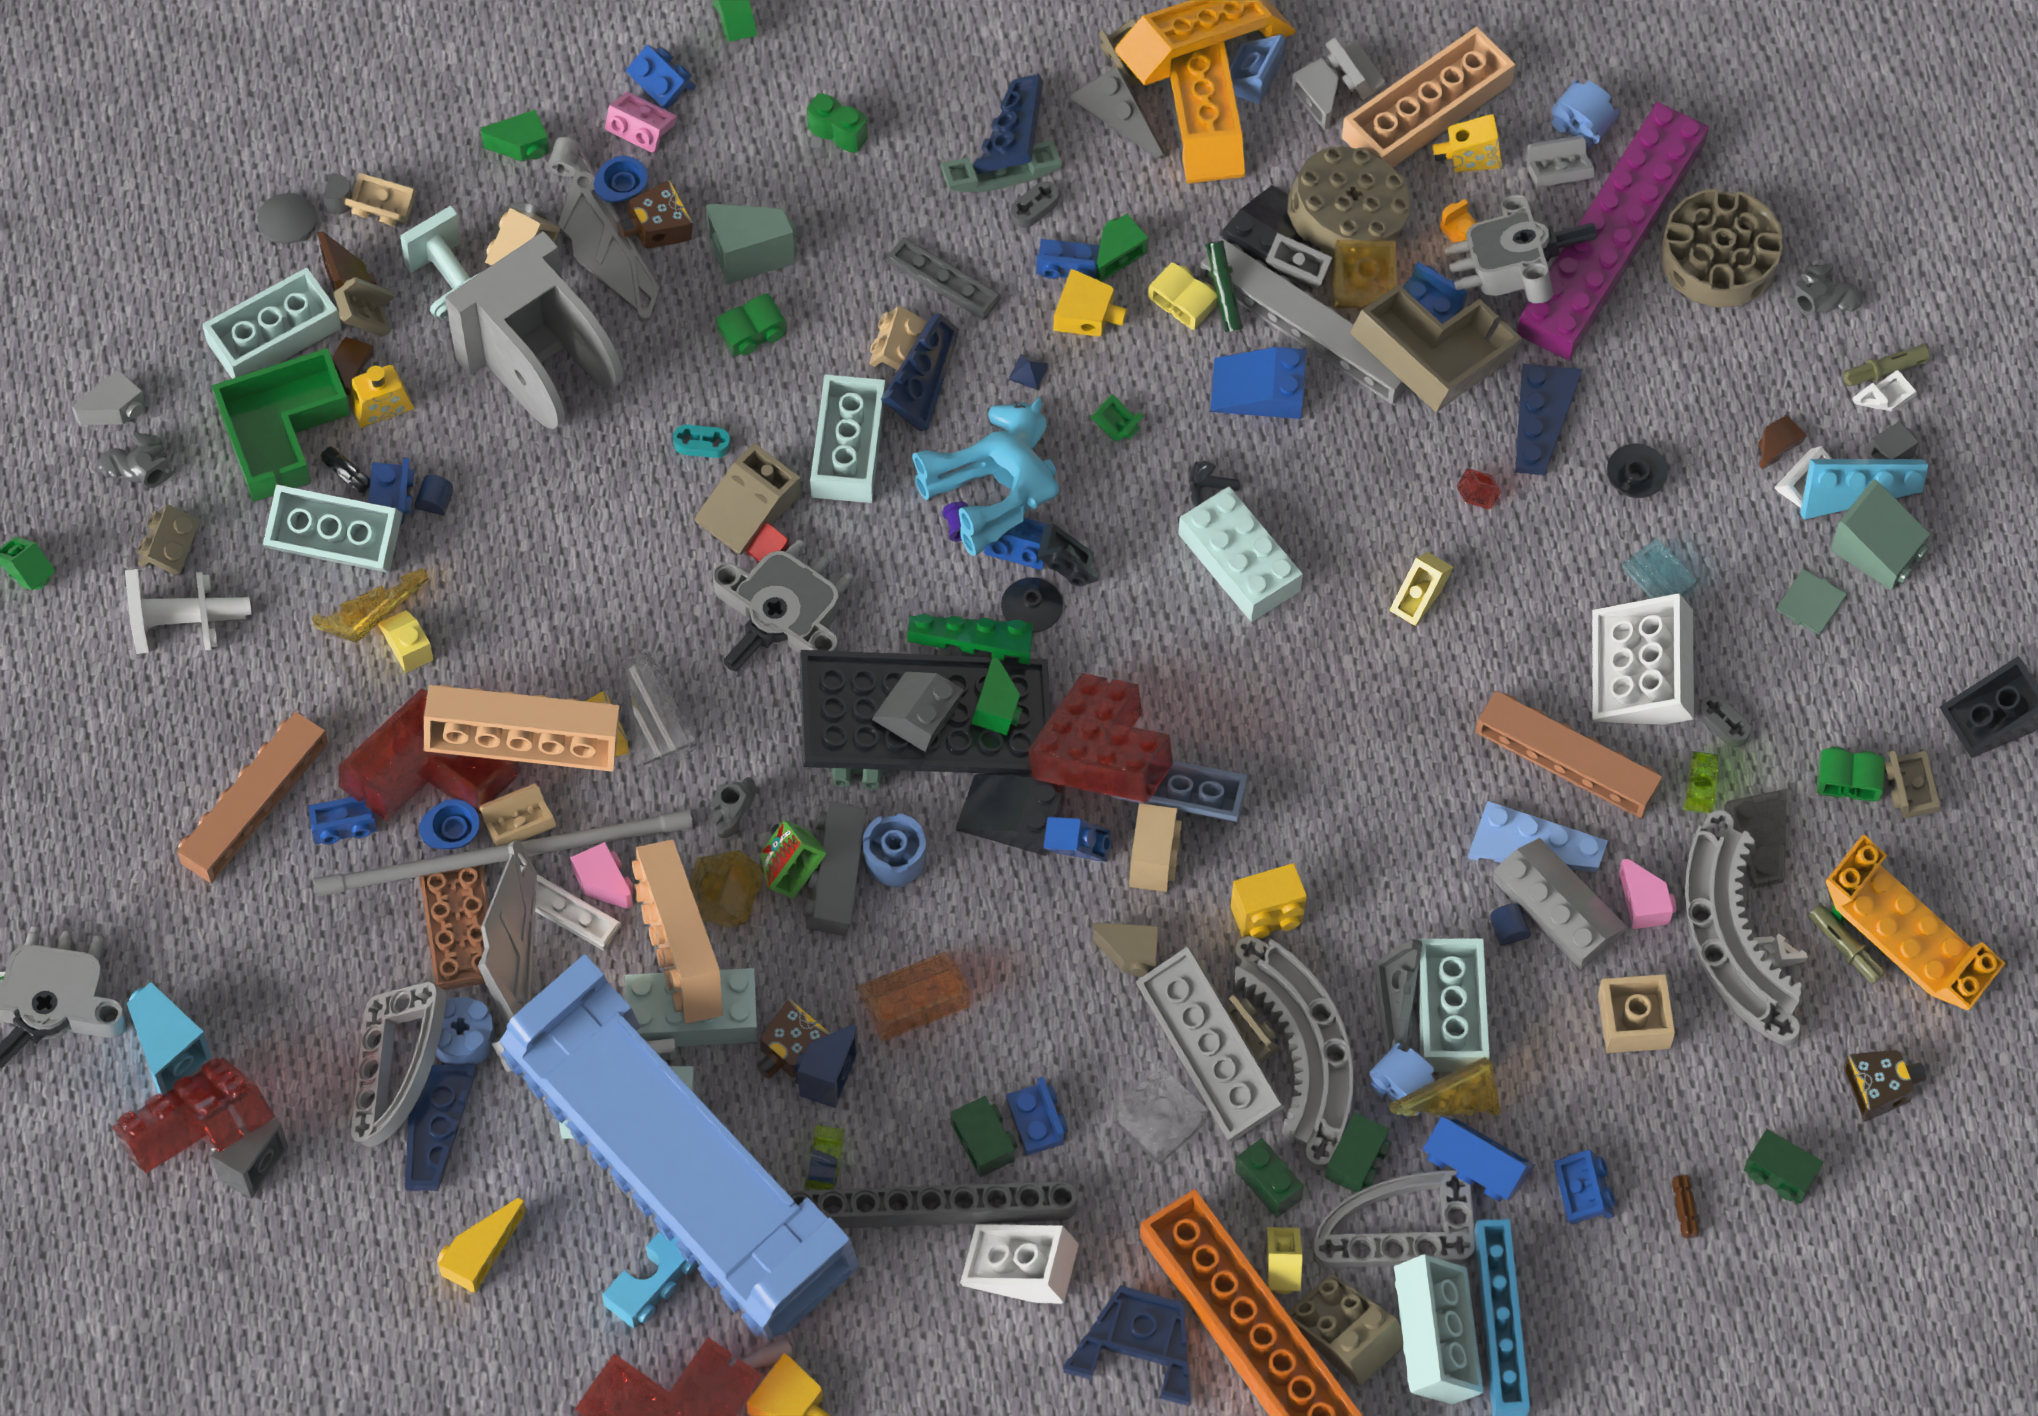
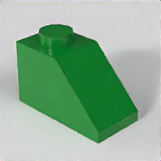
M536 109L480 128L484 148L523 162L529 159L537 160L544 154L550 153L548 136Z
M1127 213L1118 219L1110 220L1103 228L1097 260L1096 279L1102 282L1147 254L1148 237Z
M15 536L0 547V565L23 588L39 590L50 582L49 577L56 572L35 542Z
M992 657L971 724L1007 735L1011 724L1017 726L1022 708L1017 706L1020 693L998 658Z

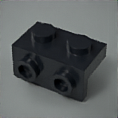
M1054 523L1045 525L1037 558L1046 563L1050 569L1064 576L1075 586H1085L1086 584L1099 581L1100 574L1091 568L1094 552Z

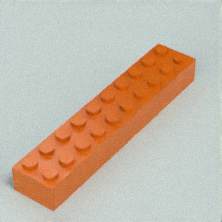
M1193 1189L1141 1222L1140 1239L1269 1416H1362L1196 1189Z

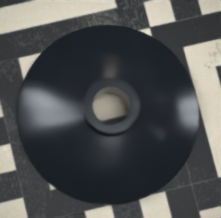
M1627 444L1618 448L1610 456L1607 464V476L1612 486L1618 492L1633 498H1645L1656 494L1665 485L1668 467L1663 456L1654 448L1644 444ZM1638 473L1641 477L1636 478L1633 477L1631 474Z
M1028 577L1015 581L1005 590L1001 600V609L1006 621L1022 620L1027 623H1033L1032 633L1047 630L1058 621L1062 613L1063 601L1061 594L1053 584L1041 578ZM1030 597H1034L1037 599V601L1034 603H1030L1027 601V599Z

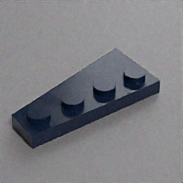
M1040 74L1011 81L1000 105L1002 112L997 118H994L991 125L993 132L989 139L984 140L981 147L983 154L981 158H976L973 164L977 174L1032 162L1043 88V80Z
M941 313L931 316L880 399L918 431L929 429L960 330Z
M432 1065L423 1090L408 1115L405 1168L406 1191H439L477 1073L476 1065Z

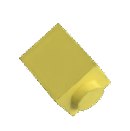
M1429 552L1417 557L1389 611L1416 626L1443 590L1454 567Z
M407 610L378 623L405 673L433 661L428 638L417 619Z
M1267 1227V1287L1269 1290H1274L1279 1294L1301 1291L1302 1245L1300 1228Z

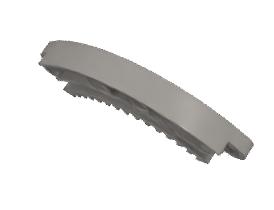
M1722 810L1714 811L1708 815L1703 826L1699 825L1696 831L1686 870V909L1693 946L1703 970L1725 1003L1743 1021L1760 1034L1783 1046L1792 1045L1800 1036V1025L1793 1014L1797 1007L1800 1008L1803 1003L1802 984L1798 982L1792 986L1789 975L1782 978L1780 968L1773 970V961L1771 959L1766 960L1764 950L1759 951L1758 941L1753 940L1752 929H1749V922L1746 918L1744 907V876H1747L1748 873L1747 865L1751 864L1750 854H1755L1756 852L1755 840L1745 830L1743 834L1734 830L1733 818L1729 813ZM1721 821H1725L1726 830L1720 829L1715 837L1713 835L1715 832L1713 823L1719 824ZM1699 912H1706L1710 915L1704 921H1698L1694 918ZM1716 952L1723 955V958L1717 962H1711L1707 959L1711 953ZM1771 1013L1776 1015L1774 1018L1775 1024L1781 1027H1785L1787 1023L1791 1024V1031L1793 1033L1787 1032L1782 1036L1780 1035V1028L1771 1024V1031L1766 1029L1772 1020Z
M1243 937L1237 942L1235 947V959L1240 966H1237L1234 971L1233 992L1237 993L1244 989V998L1249 999L1254 996V1007L1263 1004L1262 1014H1271V1025L1278 1024L1277 1033L1283 1034L1282 1043L1283 1045H1288L1287 1055L1291 1056L1290 1065L1293 1067L1294 1092L1288 1118L1284 1120L1282 1134L1291 1143H1294L1296 1140L1306 1145L1305 1161L1312 1169L1324 1170L1327 1168L1346 1130L1353 1093V1064L1345 1027L1325 988L1296 956L1272 939H1270L1268 945L1255 937ZM1253 947L1255 955L1251 954L1249 958L1245 957L1244 950ZM1324 1014L1328 1019L1319 1021L1314 1018V1015ZM1338 1054L1343 1059L1333 1061L1328 1058V1055ZM1324 1139L1329 1142L1325 1150L1326 1157L1322 1156L1317 1160L1314 1158V1151L1318 1152Z

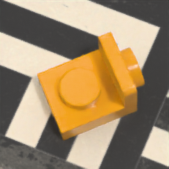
M1466 199L1461 200L1457 204H1449L1442 212L1440 229L1453 243L1467 240L1466 232L1472 225L1477 223L1468 213L1469 203Z

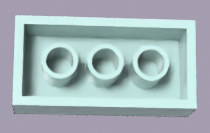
M307 267L202 324L207 344L232 379L276 365L342 329L337 308Z
M824 375L810 478L811 498L872 503L885 403L880 399L885 392V380Z
M276 485L263 545L271 550L390 573L403 513L396 508Z
M1230 487L1225 488L1180 516L1178 535L1251 622L1301 591L1302 572Z
M1419 939L1422 941L1417 974L1420 1056L1435 1069L1433 1072H1486L1489 1061V1039L1483 939Z
M754 968L720 970L723 1016L687 1024L684 1023L681 1011L675 1012L671 996L674 991L673 989H667L664 973L625 975L626 1002L632 1008L640 1025V1028L636 1031L645 1041L674 1038L675 1046L758 1042Z
M1426 1254L1394 1266L1395 1286L1400 1309L1399 1318L1404 1341L1403 1350L1406 1357L1407 1381L1410 1393L1448 1404H1456L1483 1394L1467 1267Z

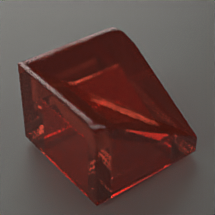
M1466 468L1457 485V489L1465 503L1485 509H1491L1501 493L1492 475Z

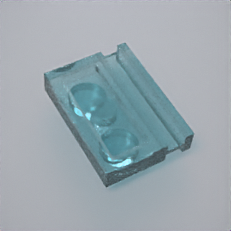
M1658 538L1636 552L1632 558L1626 559L1623 562L1622 568L1651 599L1678 593L1683 596L1697 585V580Z

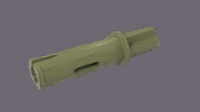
M1921 344L1877 360L1868 359L1864 365L1845 370L1843 372L1844 382L1847 386H1854L1869 380L1877 382L1881 377L1892 374L1896 370L1900 372L1928 363V358H1930L1929 350L1925 344Z
M1820 904L1810 912L1808 917L1847 957L1846 962L1849 965L1853 964L1872 984L1883 977L1884 969L1867 952L1868 948L1866 945L1862 946L1824 905Z

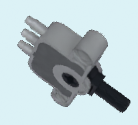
M1516 194L1506 197L1501 202L1503 216L1472 225L1466 232L1467 240L1453 243L1444 248L1447 256L1469 251L1471 254L1470 258L1458 260L1449 265L1452 273L1475 269L1476 275L1455 281L1456 290L1480 286L1483 293L1496 296L1525 289L1527 299L1530 302L1543 303L1554 295L1548 267L1553 262L1554 257L1560 256L1559 249L1594 240L1598 234L1594 223L1554 232L1552 226L1546 227L1539 222H1534L1526 197Z
M801 539L792 544L786 552L774 551L766 555L749 574L732 563L719 564L713 571V584L716 596L745 617H750V620L745 624L746 635L724 658V664L731 671H738L761 645L768 649L771 644H782L788 642V646L799 654L801 650H818L820 647H829L830 649L827 651H838L837 637L828 627L838 615L839 597L850 586L854 579L853 575L849 572L845 573L833 585L832 582L820 575L829 564V559L826 556H822L811 567L797 559L805 547V542ZM725 580H731V581H733V582L730 583V584H723V583H721V582H723V581H725Z

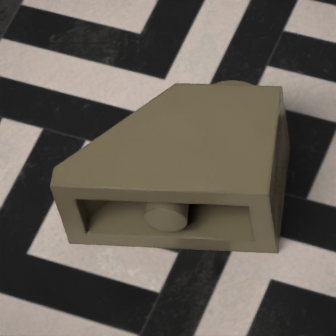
M1094 923L1093 942L1123 972H1130L1133 976L1143 977L1156 968L1158 926Z

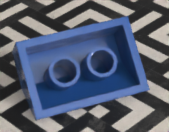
M1452 1115L1441 1116L1422 1149L1429 1154L1427 1159L1443 1169L1446 1165H1449L1457 1170L1456 1177L1470 1185H1473L1475 1181L1486 1187L1484 1193L1499 1202L1503 1198L1511 1200L1535 1167V1164Z

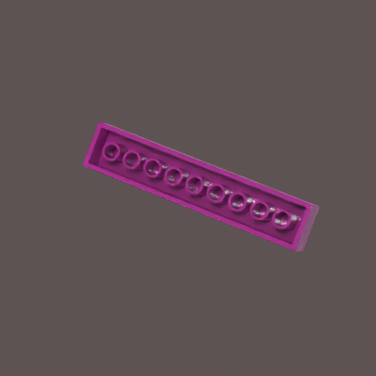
M1660 102L1655 103L1578 224V226L1594 223L1598 234L1597 238L1562 249L1560 256L1557 257L1549 270L1554 295L1543 303H1532L1529 301L1519 318L1518 335L1570 361L1705 146L1709 126Z

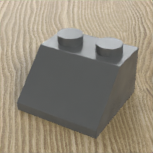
M905 672L872 720L926 752L957 709L964 689L938 673Z
M275 1119L229 1130L224 1138L220 1137L214 1143L210 1156L219 1181L252 1199L288 1148L281 1122Z

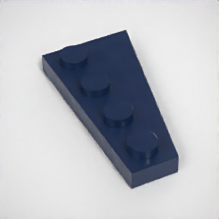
M1522 364L1515 473L1546 474L1583 369Z

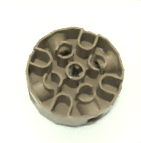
M1329 147L1322 149L1305 161L1288 195V215L1295 231L1305 241L1309 239L1314 245L1320 247V252L1331 256L1332 259L1353 263L1370 261L1384 255L1386 250L1395 244L1410 215V194L1403 177L1387 161L1375 156L1364 148Z
M1718 189L1702 190L1684 198L1670 213L1660 249L1663 271L1674 288L1694 302L1716 308L1741 306L1759 298L1774 281L1783 250L1781 225L1769 207L1750 194L1736 191L1735 194L1718 192Z

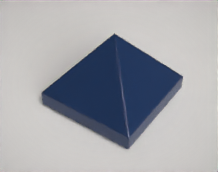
M1020 354L1009 380L1037 390L1048 368V363Z

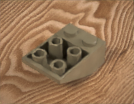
M753 443L733 463L694 520L741 556L765 523L772 525L801 496L800 477L756 443Z
M1332 1273L1287 1312L1303 1336L1341 1374L1358 1386H1361L1403 1348V1333L1397 1318Z

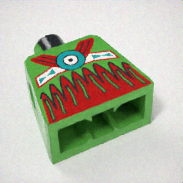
M784 821L772 827V837L762 849L760 856L767 887L794 899L827 852L811 831L789 821Z

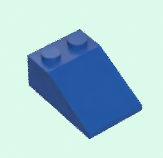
M1273 347L1215 358L1210 412L1301 419L1306 349Z

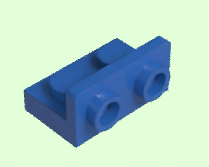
M1041 239L1039 255L1037 256L1036 274L1050 279L1058 277L1068 278L1070 270L1073 269L1096 279L1100 245Z
M1420 262L1415 264L1413 275L1402 287L1442 324L1458 314L1465 306L1467 295L1465 289L1456 290L1455 281L1448 280L1433 267L1425 266Z
M403 457V465L372 462L368 503L396 508L403 513L401 524H404V514H411L412 496H408L406 493L407 487H413L415 469L409 468V458Z
M1024 518L1023 522L1009 529L996 542L986 545L984 554L1041 570L1044 562L1037 558L1044 526L1049 524Z
M1044 1077L1037 1078V1085L1006 1094L1009 1109L1027 1156L1064 1144V1133L1068 1132L1067 1123L1062 1113L1057 1114L1054 1104H1057L1055 1090L1052 1085L1047 1086Z
M1588 1149L1553 1161L1569 1223L1573 1225L1600 1215H1604L1607 1219L1614 1217L1612 1207L1616 1206V1200L1611 1188L1607 1187L1605 1176H1608V1168L1602 1157L1597 1156Z

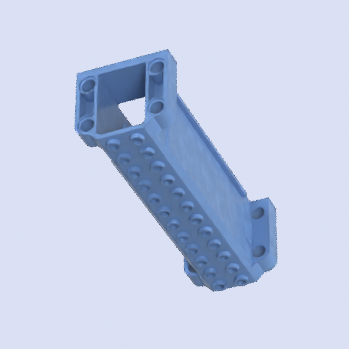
M583 954L512 1017L507 1025L506 1032L499 1041L505 1050L501 1053L502 1057L518 1077L522 1073L524 1074L522 1078L528 1084L527 1087L539 1100L543 1097L546 1098L544 1102L549 1107V1111L560 1123H563L565 1120L568 1122L565 1125L571 1131L570 1134L582 1147L586 1144L589 1145L587 1149L592 1154V1158L604 1171L608 1167L611 1169L609 1173L614 1178L613 1180L625 1194L631 1190L633 1193L631 1197L640 1211L647 1218L652 1214L654 1215L653 1221L662 1235L669 1242L673 1238L676 1239L675 1245L685 1260L691 1266L695 1262L698 1263L697 1269L707 1284L713 1290L717 1286L721 1288L719 1293L729 1308L735 1314L739 1310L743 1312L741 1317L757 1338L763 1334L770 1341L778 1335L786 1334L860 1268L850 1238L830 1217L827 1218L808 1197L799 1205L795 1203L785 1190L636 1031L640 1028V1025L630 1005L607 982L605 975L586 954Z

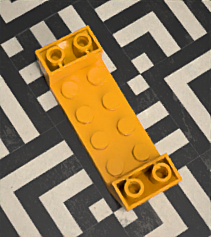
M1188 0L1142 16L1116 46L1115 52L1144 85H1148L1170 77L1172 58L1257 29L1266 38L1281 34L1286 38L1294 35L1295 29L1269 0Z
M1224 41L1172 58L1170 79L1183 143L1182 162L1186 183L1245 177L1242 131Z
M1865 834L1861 835L1825 880L1836 910L1931 996L1965 1010L1971 1009L2006 963L1983 942L1970 947L1881 865L1888 855Z

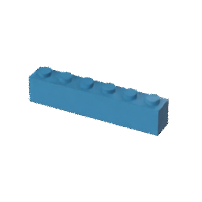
M1510 1219L1477 1220L1474 1230L1475 1256L1492 1416H1528L1530 1402Z

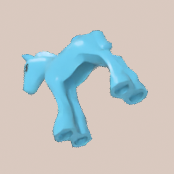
M1041 397L1037 398L1032 405L1017 403L993 405L990 407L988 417L991 424L1006 431L992 432L969 448L955 453H941L930 450L913 453V461L918 473L914 478L919 493L926 501L936 495L953 491L975 479L988 475H993L999 483L1011 489L1009 496L1000 503L991 506L961 507L959 509L961 539L971 556L983 552L986 545L996 542L1009 529L1023 522L1024 514L1028 509H1035L1040 504L1054 499L1059 492V484L1053 477L1056 475L1053 462L1050 459L1042 461L1032 450L1047 428L1046 417L1039 412L1042 406ZM967 464H970V465H968V466H966V467H963V468H961V469H959V470H957V471L950 472V473H945V472H948V471H951V470L960 468V467H962V466H965V465H967Z

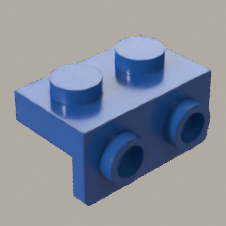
M647 44L625 71L662 108L668 109L685 88L693 91L696 85L690 80L692 74L680 64L676 66L671 61L673 56L661 46L657 49Z
M370 793L308 805L315 844L329 845L338 842L340 839L350 837L364 838L371 833L378 832Z

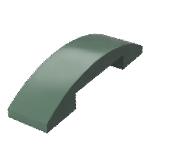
M1053 140L1034 144L1032 162L981 174L976 173L973 167L974 163H971L969 157L941 163V169L949 190L957 192L993 191L1035 180L1062 166Z

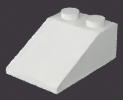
M976 1224L960 1283L964 1287L1034 1303H1064L1079 1244L1063 1226Z

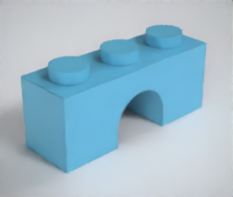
M660 1231L646 1245L648 1258L659 1267L657 1272L648 1279H636L624 1270L602 1294L604 1306L633 1329L640 1322L645 1324L653 1316L656 1310L654 1306L662 1298L668 1299L676 1290V1282L682 1275L688 1276L698 1265L695 1262L691 1266L679 1253V1249L675 1245L676 1239L673 1238L669 1242Z

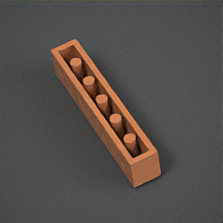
M1495 691L1478 718L1475 733L1641 819L1659 790L1662 776L1658 775L1653 768L1645 765L1641 766L1631 761L1624 753L1612 751L1602 746L1597 739L1585 737L1575 732L1568 724L1558 723L1548 718L1541 710L1529 708L1519 703L1510 694H1502Z
M296 711L289 719H284L280 723L276 735L270 742L267 741L260 747L254 761L242 768L238 775V780L231 788H226L221 793L218 803L211 812L207 811L199 820L198 827L194 832L182 839L177 851L181 864L209 883H212L328 745L326 731Z

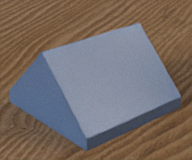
M1282 34L1241 44L1229 67L1235 96L1259 105L1261 104L1283 62L1285 37Z

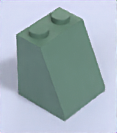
M725 204L706 205L708 238L727 284L795 264L794 253L798 252V246L794 236H797V229L793 219H787L784 209Z
M1873 479L1839 521L1830 550L1892 590L1898 582L1903 584L1908 579L1913 570L1910 566L1915 560L1920 563L1924 559L1930 548L1926 545L1930 533L1878 481Z

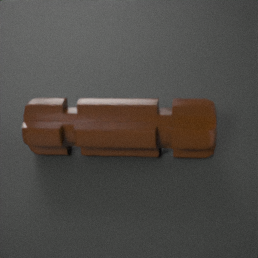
M1677 1175L1673 1177L1672 1187L1673 1192L1676 1193L1675 1203L1678 1219L1681 1222V1235L1683 1238H1695L1699 1235L1700 1228L1699 1222L1696 1220L1697 1212L1693 1192L1690 1189L1692 1187L1691 1180L1688 1175Z

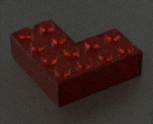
M1081 673L1028 749L1032 777L1036 780L1148 803L1173 765L1170 736L1165 733L1133 727L1142 715L1138 684L1115 679L1108 683L1105 677Z
M421 688L339 765V788L359 802L365 799V806L386 821L428 782L450 798L468 802L479 815L481 813L479 808L482 804L494 800L517 778L519 761L424 751V713L428 692Z
M223 1057L221 1059L215 1058L206 1062L201 1067L202 1071L194 1076H185L176 1081L173 1085L174 1088L170 1091L150 1097L145 1102L146 1106L136 1112L129 1111L117 1119L118 1123L111 1128L130 1160L145 1174L200 1139L205 1140L219 1153L244 1137L227 1107L234 1106L249 1133L275 1118L257 1084Z
M707 1337L672 1389L668 1392L614 1353L577 1404L573 1413L577 1416H735L763 1375L739 1358L733 1367L727 1364L733 1354Z

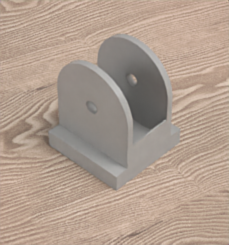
M544 231L445 296L455 357L459 364L469 375L487 365L525 409L547 428L555 429L565 421V412L560 396L541 363L564 348L583 370L604 388L613 389L623 381V369L612 342L589 308L562 280L558 246Z

